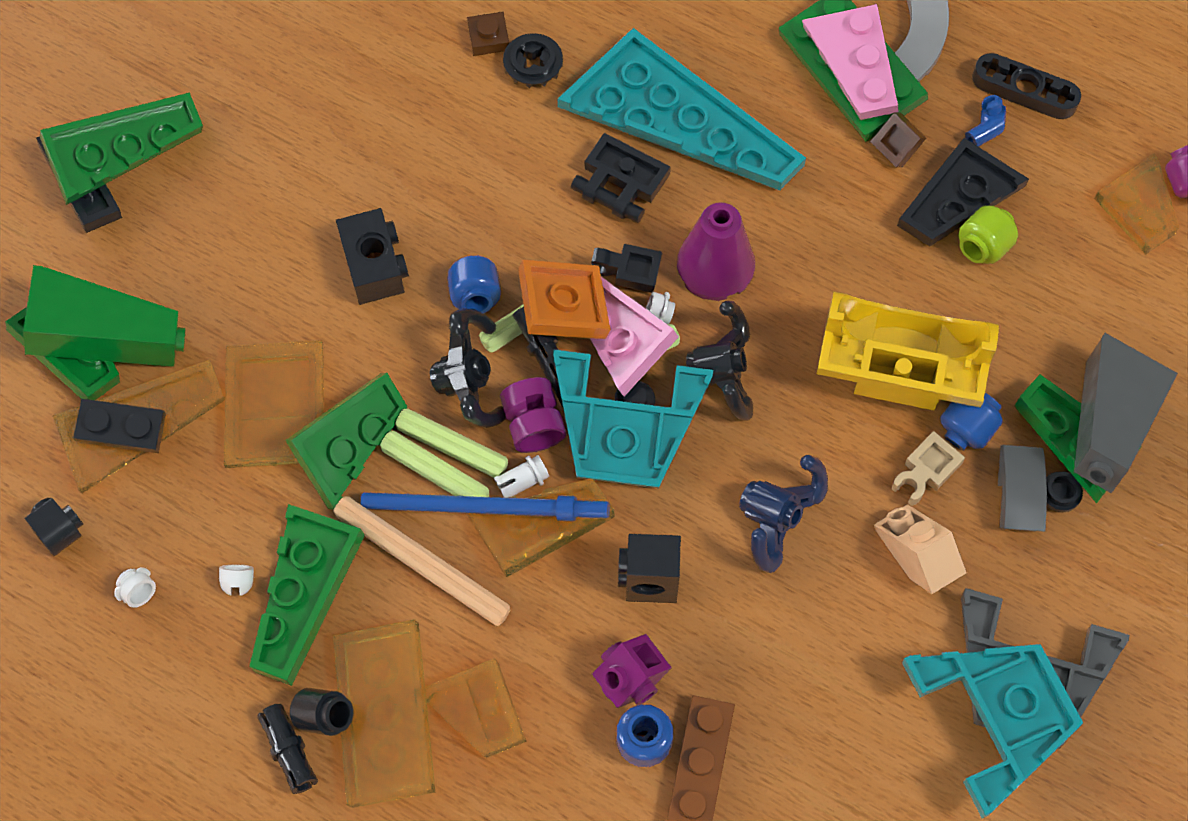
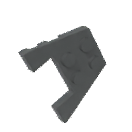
M968 588L964 589L961 596L966 653L981 652L989 648L1012 647V645L994 640L1003 601L1002 598ZM1091 624L1087 629L1080 665L1047 656L1080 717L1113 667L1119 654L1128 643L1130 635ZM972 702L974 724L985 727Z

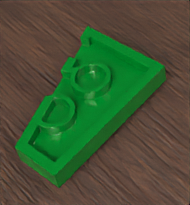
M380 373L285 440L328 509H334L343 498L341 495L351 481L356 480L365 468L363 466L376 446H380L385 435L395 426L401 411L408 407L388 373Z

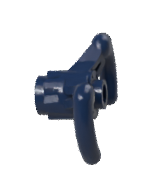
M804 455L800 459L801 467L812 475L811 485L781 488L767 481H752L746 486L741 495V511L745 512L744 514L747 518L760 524V528L753 530L751 535L753 560L759 569L767 573L775 572L782 564L783 539L790 528L793 529L798 525L802 518L803 509L821 503L827 494L828 475L825 465L817 457Z

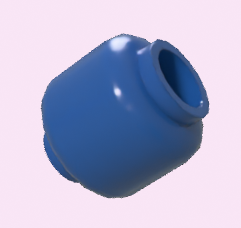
M479 255L466 256L454 262L448 270L449 295L457 309H476L486 313L500 300L501 285L499 273L495 263L490 259Z
M985 393L981 408L951 402L940 418L943 427L947 430L944 438L962 451L967 446L974 449L984 448L1002 425L1003 418L999 412L1001 405L987 393Z
M637 705L628 709L621 716L617 725L616 744L623 758L638 767H651L661 763L668 756L673 744V726L670 718L661 709L652 705Z

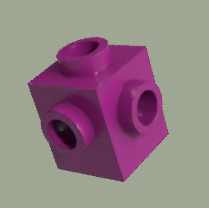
M647 634L625 642H617L609 647L601 655L604 662L592 675L600 684L605 696L617 708H620L632 702H635L636 705H641L652 698L658 691L655 685L672 667Z

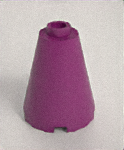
M714 203L703 211L678 253V274H680L684 281L685 287L702 299L725 300L727 296L743 292L753 279L755 256L740 213L735 207L727 203Z

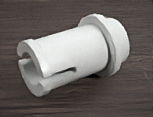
M539 455L533 458L527 456L525 457L526 462L500 476L494 477L504 498H511L537 483L540 486L544 485L543 480L550 476Z

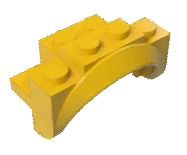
M833 292L816 374L856 382L854 394L929 410H935L939 399L981 408L984 402L990 363L997 348L999 325L983 321H971L928 314L871 302L844 293Z

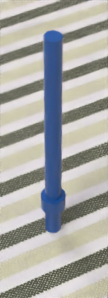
M363 492L361 495V505L363 507L378 510L556 516L557 521H575L576 517L609 518L610 512L608 501L577 500L576 496L559 495L557 500L367 492Z

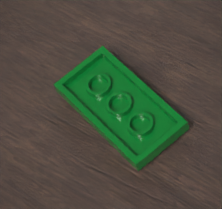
M819 0L778 28L779 34L864 141L867 142L880 131L893 113L862 120L856 114L840 88L832 70L824 62L819 54V49L803 28L802 20L852 10L857 7L851 0ZM885 42L898 103L897 113H902L905 116L928 100V92Z

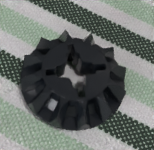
M537 33L521 35L512 40L504 51L503 63L505 73L512 77L515 84L518 82L524 83L529 89L533 84H542L545 87L549 80L552 78L557 79L561 67H563L561 48L552 38ZM536 57H540V66L533 64L530 68L527 67V58L534 60Z

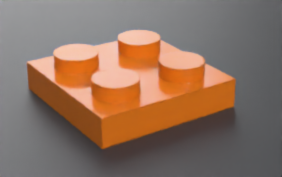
M522 260L518 271L528 334L595 339L607 338L611 328L599 266Z

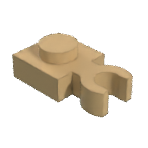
M933 431L907 458L905 466L911 471L900 473L894 480L892 490L896 492L904 484L911 485L915 492L911 495L908 503L911 506L916 505L922 499L926 484L937 491L963 464L965 457Z

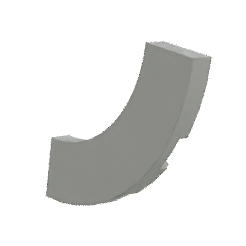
M907 0L910 28L907 37L895 54L919 82L925 75L928 76L941 55L949 26L948 0Z

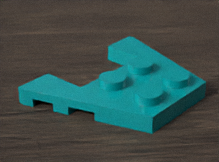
M554 350V362L577 478L659 489L713 377V370L677 365L671 407L586 397L591 354Z
M1041 644L989 648L981 652L959 653L958 651L943 652L941 655L921 657V654L910 655L902 661L920 698L957 681H962L1003 762L976 773L963 781L982 819L989 816L1083 724L1080 715Z

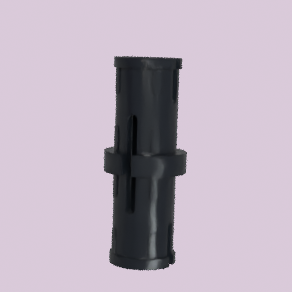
M274 704L263 709V713H259L257 718L272 747L269 751L274 761L279 762L292 794H299L311 789L312 785L317 784L318 779L312 767H310L303 750L305 743L302 737L297 736L293 730L284 706L282 704Z

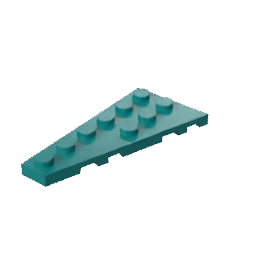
M634 28L557 99L558 107L777 190H781L805 166L806 157Z

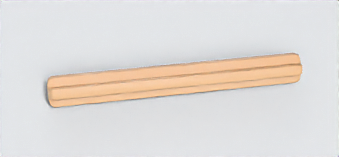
M343 497L335 506L334 513L336 518L346 524L360 528L367 539L495 626L501 625L509 615L510 606L350 497Z

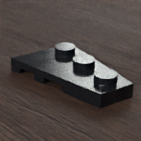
M963 138L902 214L897 226L930 247L959 229L979 208L995 206L1026 187L1029 178Z

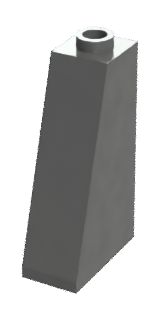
M1104 333L1086 361L1074 472L1112 493L1131 467L1178 373Z

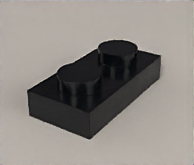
M81 399L73 439L79 443L159 454L166 413L160 409Z

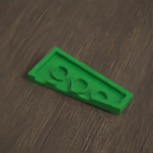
M189 92L40 130V139L64 201L68 205L202 132L203 124Z
M288 504L285 515L287 525L284 537H280L277 554L279 555L274 577L271 576L267 590V593L270 595L266 613L261 616L249 667L255 673L292 686L365 534L360 528Z

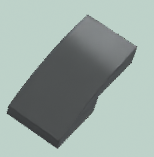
M1001 445L998 486L1003 487L999 528L1045 532L1047 485L1044 449Z

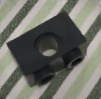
M382 208L336 219L359 305L405 293L402 278L409 277L403 254L395 255L392 245L399 243L393 220L385 222ZM371 253H382L377 258H367Z
M628 535V548H619L618 587H627L626 601L677 603L680 578L681 536Z

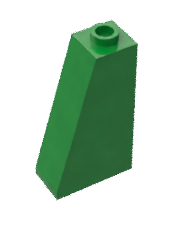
M33 265L23 329L25 355L174 367L176 351L184 352L186 328L178 327L179 311L43 266Z

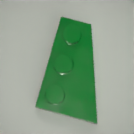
M27 307L5 321L6 331L23 346V329ZM34 355L81 399L97 400L120 383L119 372L112 361Z
M1039 374L1022 393L1014 407L1091 498L1098 503L1106 493V490L1074 472L1081 403Z

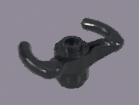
M724 301L721 303L719 310L722 315L730 318L733 329L716 344L697 347L692 352H688L686 366L713 370V377L709 385L717 384L722 389L732 414L739 420L747 421L753 416V402L747 396L740 378L741 372H746L747 360L743 347L750 339V329L740 306L734 301Z
M462 308L451 313L449 317V352L447 356L441 357L440 361L435 362L431 366L430 380L432 386L439 394H446L449 397L458 396L461 412L466 420L476 426L486 428L497 426L506 420L503 406H499L491 412H484L480 407L478 388L486 386L491 367L486 356L480 351L472 349L470 332L468 330V325L472 324L485 334H493L496 331V324L487 315L476 309Z

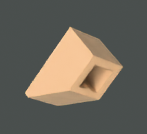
M908 504L892 510L886 518L874 524L877 534L909 579L929 593L937 592L966 574L952 532Z

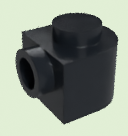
M45 498L39 501L32 508L31 514L24 518L54 557L82 536L78 528L84 524L69 505L61 509L53 498Z

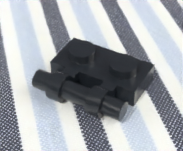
M604 133L584 161L585 170L593 173V176L588 180L580 175H576L572 181L571 189L581 193L582 199L592 204L598 202L612 209V214L620 219L627 217L639 223L645 213V209L633 202L639 197L651 203L670 176L671 167ZM607 181L624 189L620 196L603 188Z

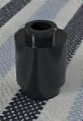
M304 688L294 696L290 705V718L293 725L298 730L328 736L337 735L350 726L354 716L352 703L342 693L337 691Z

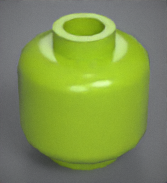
M994 206L979 208L960 227L958 234L960 249L972 262L983 264L996 263L1017 242L1018 230L1013 216L1008 211Z

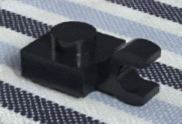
M624 244L622 254L604 248H594L591 264L599 266L601 276L616 274L615 285L652 293L656 285L662 251Z

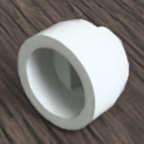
M223 565L219 567L220 587L226 594L232 595V587H239L240 596H243L251 589L254 567L248 565Z

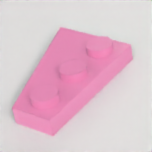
M877 4L802 20L803 28L819 49V54L832 70L840 88L860 120L898 112V103Z
M601 277L611 330L606 339H590L598 351L597 353L611 374L618 390L625 396L679 336L673 328Z

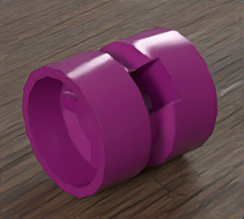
M535 377L520 380L509 385L501 392L500 399L506 419L511 421L509 428L517 451L523 453L542 451L557 445L566 437L561 414L558 410L554 409L556 399L548 379Z

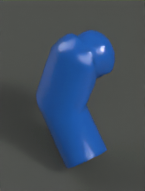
M989 95L983 99L981 103V123L965 133V138L978 147L1000 135L1005 129L1006 107L1003 105L1002 99L997 95Z

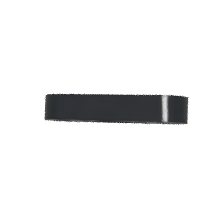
M987 53L979 57L972 74V80L980 90L1056 119H1067L1073 116L1081 100L1080 89L1074 83L995 53ZM989 69L996 71L993 77L986 75ZM1007 75L1012 76L1009 84L1004 83ZM1029 80L1034 83L1036 90L1031 93L1023 92L1017 87L1016 82ZM1044 88L1048 89L1045 98L1041 97ZM1060 95L1067 98L1064 104L1057 102Z

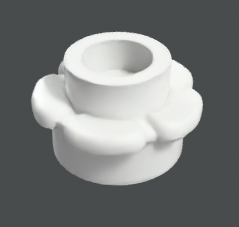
M652 292L646 310L664 323L669 324L675 310V303L668 301L670 299L669 292H665L664 295Z
M143 567L137 570L128 569L124 571L116 582L117 587L114 591L116 599L118 601L122 600L130 607H139L148 602L156 589L155 582L149 577L151 575L150 571Z

